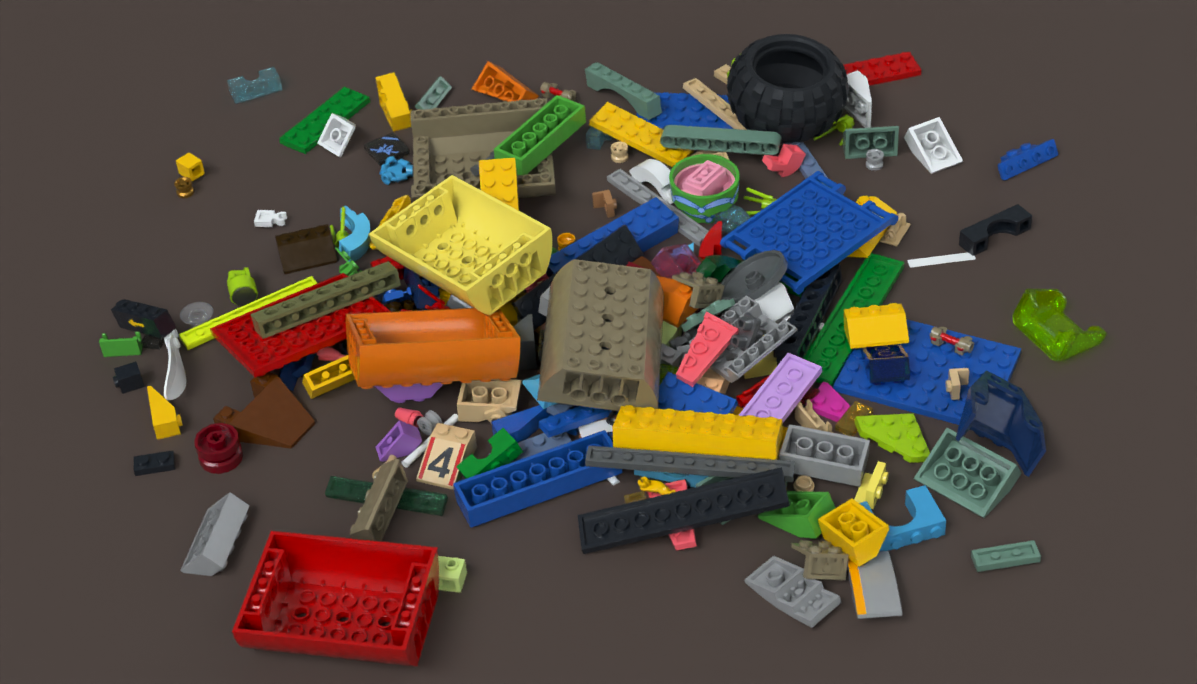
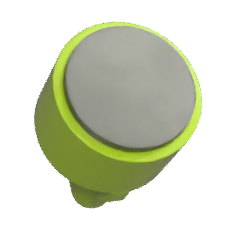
M244 267L243 270H231L228 272L227 287L231 301L240 306L255 301L258 297L255 280L250 276L249 268Z

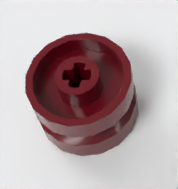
M215 423L202 428L197 433L194 439L200 465L205 471L214 474L226 473L235 469L241 463L243 451L238 432L233 426L226 423Z

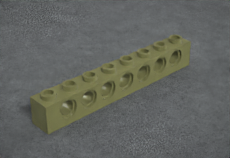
M387 261L252 313L251 318L255 331L264 339L401 285L398 271Z

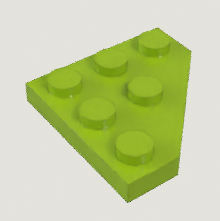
M914 413L856 416L855 425L860 437L867 440L870 438L878 442L879 447L891 453L895 451L903 455V459L909 463L924 462L930 454Z

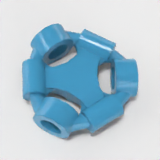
M390 156L386 159L385 164L381 166L379 174L382 181L387 185L392 181L400 182L406 180L409 176H414L413 165L404 159L397 160L395 157Z

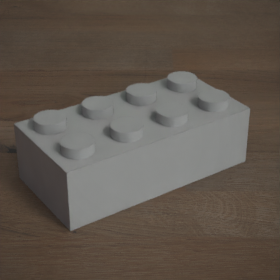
M789 424L779 460L795 461L794 474L860 487L869 457L870 440Z

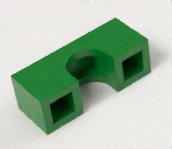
M502 428L487 440L492 446V452L488 457L477 459L471 454L456 467L463 477L467 479L511 463L523 453L522 449L515 439Z

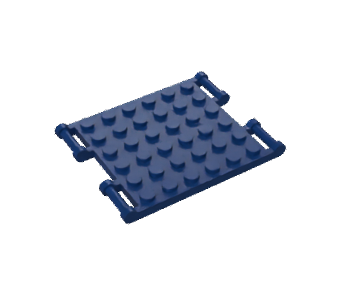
M817 171L724 236L720 241V245L734 251L743 260L768 250L780 251L788 262L786 272L799 280L795 282L786 275H783L780 281L791 287L795 293L801 294L804 288L888 226L895 225L898 222V216L879 208L871 200L863 205L855 203L843 196L846 186L841 183L837 184L825 177L822 172ZM735 240L739 242L743 246L747 247V249L744 250L743 248L733 243V241Z

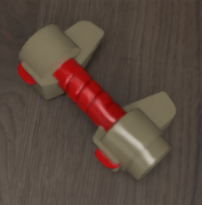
M543 82L540 91L545 98L559 95L572 101L576 99V91L574 90L561 91L556 89L557 84Z
M934 326L931 330V344L940 346L945 341L955 345L954 352L960 355L966 352L971 353L974 348V342H972V338L969 336L961 337L960 339L946 334V327L938 328Z

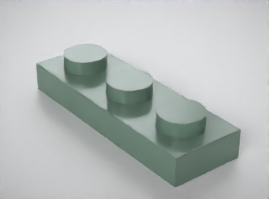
M439 76L414 107L422 110L436 108L452 87Z
M1034 540L971 550V558L977 572L1037 563L1041 560V555Z

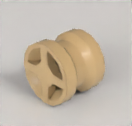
M615 142L611 145L612 161L623 163L628 160V145L625 142Z

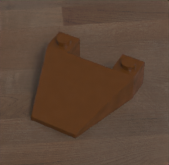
M270 372L261 377H254L250 381L254 399L241 412L224 406L213 417L214 423H226L233 426L238 432L240 442L290 449L316 424L315 420L282 380Z

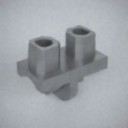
M745 312L744 317H740L737 320L736 325L739 332L731 337L730 344L740 348L742 351H746L754 344L756 338L763 336V333L759 330L762 321L753 317L751 313Z

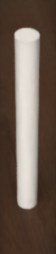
M453 414L443 424L453 426L459 420L458 415ZM430 436L402 461L404 467H409L425 452Z

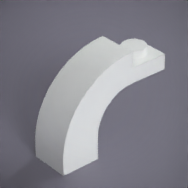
M648 159L629 170L634 179L641 184L646 181L651 183L664 200L670 204L674 203L670 192V170L663 163L655 159Z

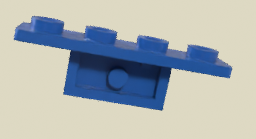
M1050 139L1039 145L1025 143L1020 145L1019 149L1007 151L1006 155L1000 157L1001 162L997 164L1001 180H1007L1058 156L1055 140Z

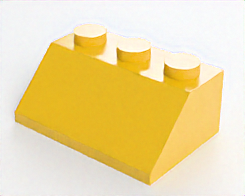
M890 303L882 306L871 305L869 307L844 309V331L851 349L909 343L906 315L902 304Z
M853 498L818 519L823 538L827 542H831L832 546L840 547L841 551L849 554V559L859 567L877 556L889 531V526Z

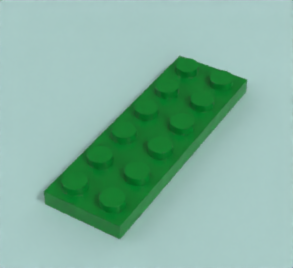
M343 87L279 138L280 144L303 154L308 153L318 145L317 142L332 113L349 120L370 103V97Z

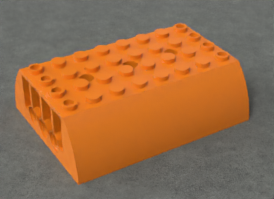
M475 308L346 314L349 366L358 387L363 389H371L373 386L390 388L393 385L400 384L401 386L409 387L418 383L428 386L435 382L452 384V381H460L461 383H471L472 380L490 382L491 379L509 381L511 378H517L520 360V336L500 308L491 315L484 314Z

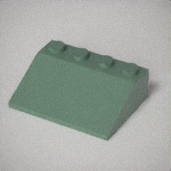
M946 428L913 479L978 516L985 518L1011 491L1020 477L1021 471L1015 463L964 436L960 441L956 440L957 433Z

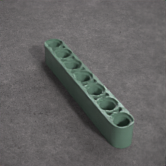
M667 125L663 129L660 143L666 148L775 155L779 152L782 137L777 132Z

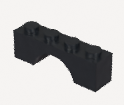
M1019 204L960 230L959 245L969 254L975 256L987 250L988 238L994 234L1008 233L1018 236L1031 230L1032 215Z

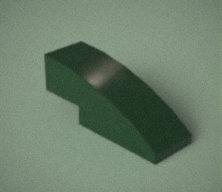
M711 255L702 261L696 271L704 274L703 277L715 278L718 282H722L726 275L743 261L728 256Z

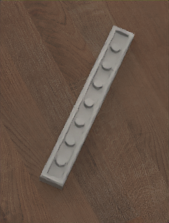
M622 169L607 176L609 183L640 205L657 197L679 217L678 232L699 247L701 246L704 237L708 233V230Z

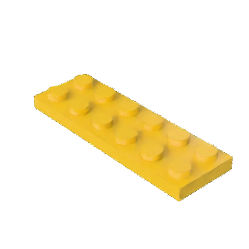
M609 102L590 119V126L621 142H625L627 145L671 167L694 152V150L666 148L662 146L660 139L663 129Z

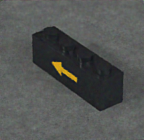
M126 299L118 301L116 306L111 309L120 328L135 332L140 331V333L162 339L177 328L167 309Z

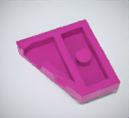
M824 381L809 399L813 404L812 409L816 414L840 424L850 412V405L829 383Z

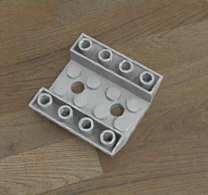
M747 295L719 318L737 328L738 318L744 317L745 312H749L753 317L762 321L759 330L764 336L756 338L754 344L746 351H742L740 348L729 344L711 365L710 369L731 383L739 379L797 331V328L786 320H782L777 324L763 315L759 303Z

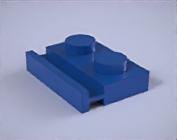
M410 287L402 292V289L387 291L383 295L382 303L411 300L412 293Z

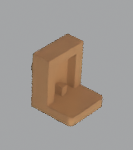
M610 190L592 193L593 207H604L608 218L615 217L614 209H617V203L615 198L612 199Z

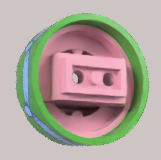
M712 154L693 155L676 163L670 171L669 181L672 201L681 212L697 223H713L723 219L728 214L730 207L737 202L739 196V170L733 162L724 157Z

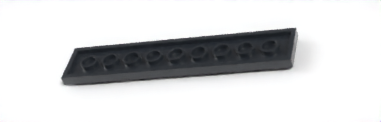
M780 467L578 515L581 550L583 554L789 507L790 503L783 469Z

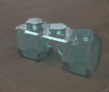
M271 67L258 71L259 78L253 81H247L243 76L227 80L229 91L235 104L281 91L280 76L276 69Z

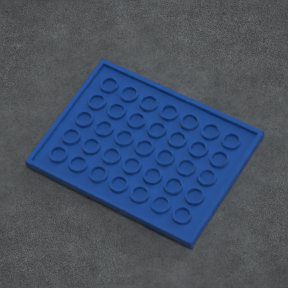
M906 319L909 343L854 348L833 388L836 392L959 425L969 388L986 371L1009 382L1021 355V348L947 330L946 334L959 339L965 336L972 338V342H974L972 352L960 355L954 352L955 345L945 341L940 346L931 344L930 333L934 326ZM898 347L904 374L886 375L890 370L888 362H884L883 365L881 360L887 361L883 349H880L879 353L875 351L876 357L875 354L870 357L871 370L877 373H873V376L868 374L866 363H869V357L864 359V355L871 354V350L866 349H872L873 352L875 348ZM871 358L873 359V362H877V361H878V362H881V363H878V365H879V366H882V368H887V369H884V370H881V369H880V373H879L878 367H877V366L874 367L875 365L872 363ZM969 368V381L967 385H961L960 399L951 400L950 392H946L945 387L949 369Z

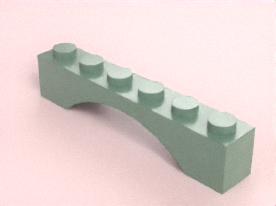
M598 62L585 68L588 87L595 91L607 88L618 92L633 106L640 116L648 120L662 113L660 96Z

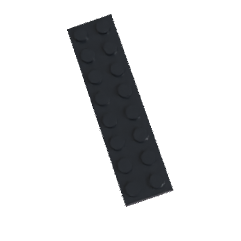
M625 224L575 259L626 266L628 262H633L645 255ZM558 271L511 303L521 320L527 315L532 314L534 330L546 322V316L538 312L540 296L551 286L553 278Z

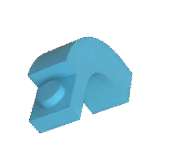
M344 206L345 226L353 233L339 241V251L342 252L344 250L351 258L349 262L351 260L355 262L369 248L370 223L364 213L357 215L353 210ZM340 208V221H341L342 208Z

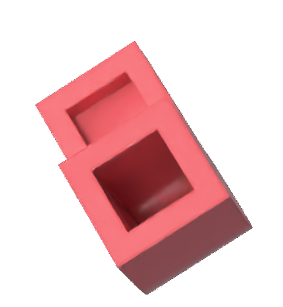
M783 144L778 156L764 155L762 161L769 170L777 172L781 177H786L798 170L806 154L797 145Z

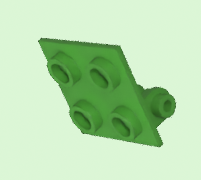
M335 247L346 261L345 264L339 267L340 274L344 273L347 276L359 273L357 271L359 269L358 265L353 260L349 262L350 256L344 250L340 252Z

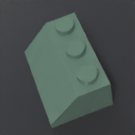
M899 126L845 129L843 132L845 159L866 158L867 151L871 149L881 150L884 153V157L897 156Z

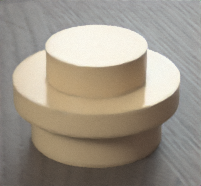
M799 476L794 482V490L813 492L814 482L809 476Z

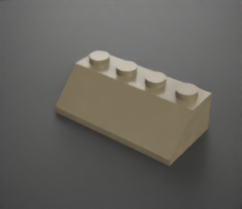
M394 459L382 464L379 471L375 473L373 485L366 493L364 505L359 508L358 518L350 528L352 539L382 541L408 482L400 459Z

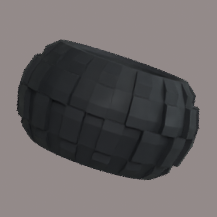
M778 34L756 40L749 44L740 55L738 54L730 68L727 79V97L732 113L736 115L738 121L747 130L777 132L782 137L781 142L785 143L803 142L812 137H818L830 130L834 121L837 123L846 106L849 86L845 68L830 48L805 36Z

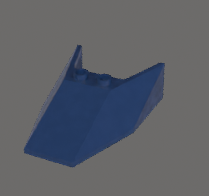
M986 371L968 390L955 439L960 441L969 430H972L976 435L992 440L995 445L1008 448L1013 453L1024 474L1029 477L1046 452L1043 423L1022 388Z

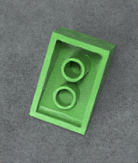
M787 491L789 507L759 513L758 515L760 520L795 536L814 539L821 534L818 519L835 509V505L829 492Z

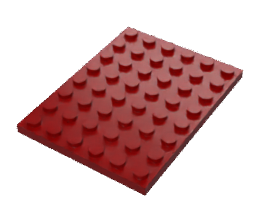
M342 273L212 327L210 331L212 336L256 378L347 339L346 314L391 311L372 296L264 339L255 331L251 318L252 313L348 277Z

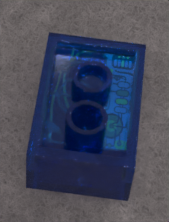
M901 344L860 348L867 378L873 385H883L885 382L891 381L899 384L904 383L905 380H910L909 356Z

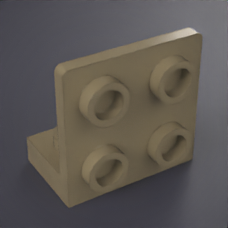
M680 272V275H672V279L693 287L689 305L693 308H706L717 300L721 301L725 285L717 283V279L703 277L704 274L699 272H693L692 274Z
M800 540L799 543H792L791 548L806 555L803 577L806 579L846 580L849 554L841 551L840 547L831 546V542L819 541L818 544H812L811 541Z

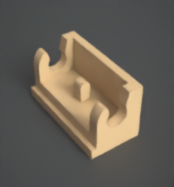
M807 399V405L804 408L801 402L796 405L795 419L802 427L832 432L830 422L824 423L812 409L813 404L809 399Z

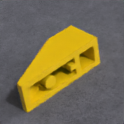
M147 386L152 422L157 440L180 435L179 426H183L181 415H177L175 407L152 386Z

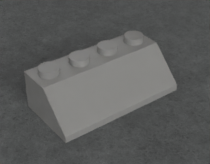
M229 492L209 507L180 571L205 576H213L218 571L222 572L228 564V556L234 550L235 546L233 543L241 533L240 527L248 517L246 513L249 505Z

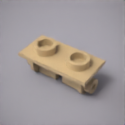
M904 213L897 214L898 222L895 225H890L880 242L898 246L911 225L906 222V215Z

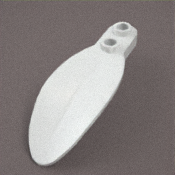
M177 329L164 337L169 355L164 386V397L166 400L178 398L183 393L187 383L185 369L179 353L181 345L178 340L179 334Z

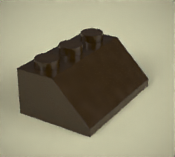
M328 224L275 236L284 274L337 263Z

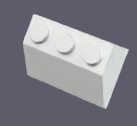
M782 283L754 300L759 303L762 314L777 324L782 320L789 322L791 314L794 313V307Z

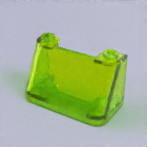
M1026 289L1013 313V323L1052 360L1064 361L1101 344L1107 332L1101 327L1091 326L1087 331H1083L1063 313L1067 300L1058 289Z

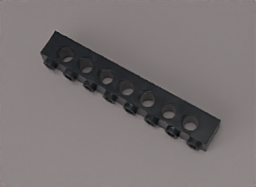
M836 264L810 283L805 291L802 292L801 299L797 302L796 309L791 314L789 321L790 324L797 328V331L773 350L777 366L787 353L805 358L842 282L841 266L839 264Z

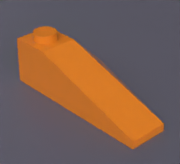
M657 276L664 292L663 321L678 328L686 321L687 317L699 309L689 306L693 287L674 279Z

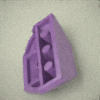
M435 382L428 386L418 383L409 387L401 386V384L393 385L390 388L375 387L391 401L403 403L405 400L424 401L425 398H431L443 384Z

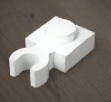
M257 210L254 219L255 227H273V224L284 226L287 214L286 212L275 214V210Z

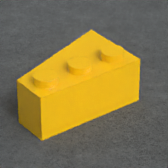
M395 72L375 77L379 103L393 132L411 127L412 110H409L408 102L404 98Z

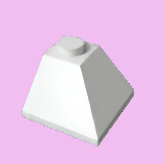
M332 113L317 143L338 157H341L356 128V124Z

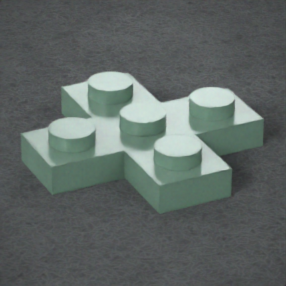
M734 299L717 300L699 313H694L687 317V322L681 325L684 332L699 327L704 320L706 311L717 317L736 303Z

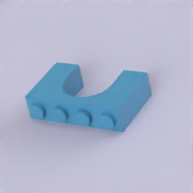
M926 485L906 490L905 505L913 520L903 526H889V531L879 551L898 549L906 545L916 544L945 535L946 519ZM867 501L859 503L873 513Z

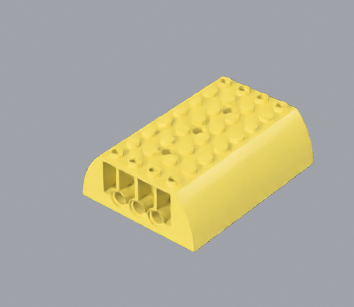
M453 175L369 233L372 243L381 253L487 315L493 314L546 274L553 243L550 227Z

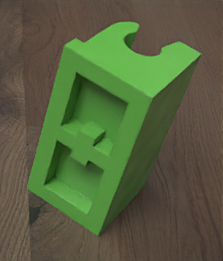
M136 331V336L126 339H108L107 334L102 333L99 343L103 356L141 355L144 341L140 331Z

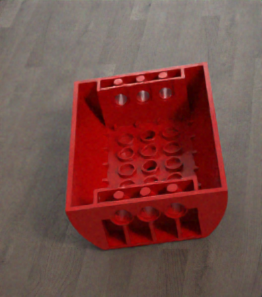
M271 531L233 627V636L238 645L243 648L418 666L438 600L437 547ZM301 613H307L304 617H296ZM342 617H347V618H348V620H346V621H344V622H339V621H338V620L342 619ZM384 622H390L388 626H380Z

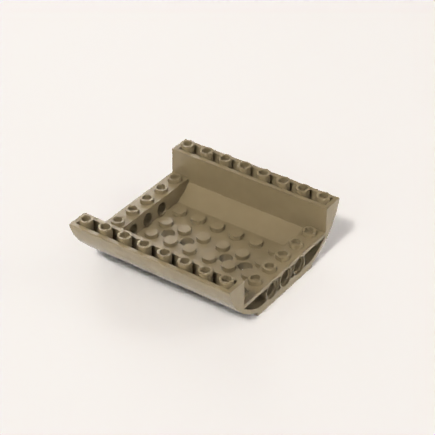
M547 98L411 111L414 185H411L412 202L419 199L451 175L481 190L480 175H473L471 167L478 165L479 160H485L489 157L494 148L547 104ZM552 153L528 174L517 175L519 199L556 195Z

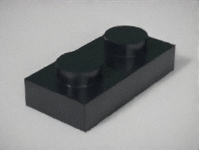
M174 450L134 456L133 471L135 476L175 470Z

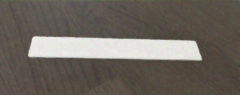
M967 252L907 261L911 268L975 260L976 258Z

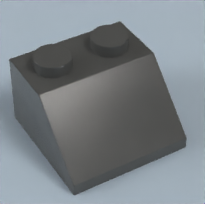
M530 314L513 327L520 336L518 370L537 369L532 314Z

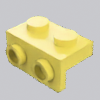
M878 461L873 474H864L861 486L855 496V501L858 503L867 501L870 508L874 509L877 499L881 498L883 484L886 485L889 472H886V463Z

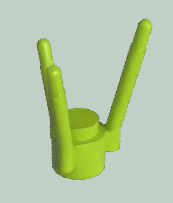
M846 114L839 118L837 124L831 127L830 130L818 137H814L813 140H817L835 129H838L840 132H844L845 129H853L854 120ZM843 138L839 143L840 146L843 145Z
M751 188L746 190L763 197V200L744 196L746 200L762 203L761 209L777 200L773 196L763 194ZM760 211L735 212L733 215H756Z
M342 207L340 231L335 234L333 225H330L333 245L339 248V241L349 236L348 232L344 230L345 207Z

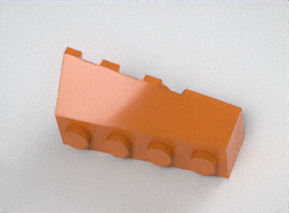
M487 61L471 88L474 91L508 102L534 100L539 97V95L503 68Z

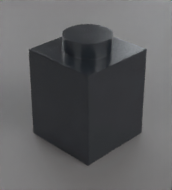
M137 362L114 368L116 374L113 377L116 388L120 387L122 394L144 387Z

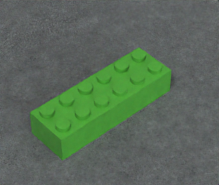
M556 95L494 148L495 159L515 158L517 175L528 174L586 123L585 105Z

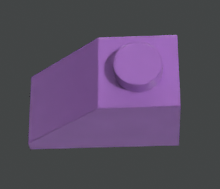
M399 420L376 446L380 461H387L390 455H394L396 458L410 455L420 445L422 438L417 427Z

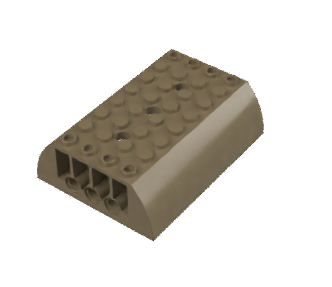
M573 259L557 272L549 290L537 401L619 411L621 406L627 405L658 409L664 292L659 279L651 269ZM601 347H606L609 350H603Z

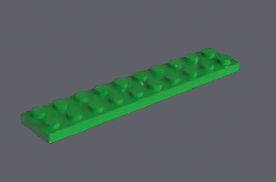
M870 253L868 258L864 260L804 358L807 361L822 366V373L815 382L822 384L824 381L833 387L845 362L853 351L850 348L844 331V309L869 307L871 305L881 306L904 269L903 261Z

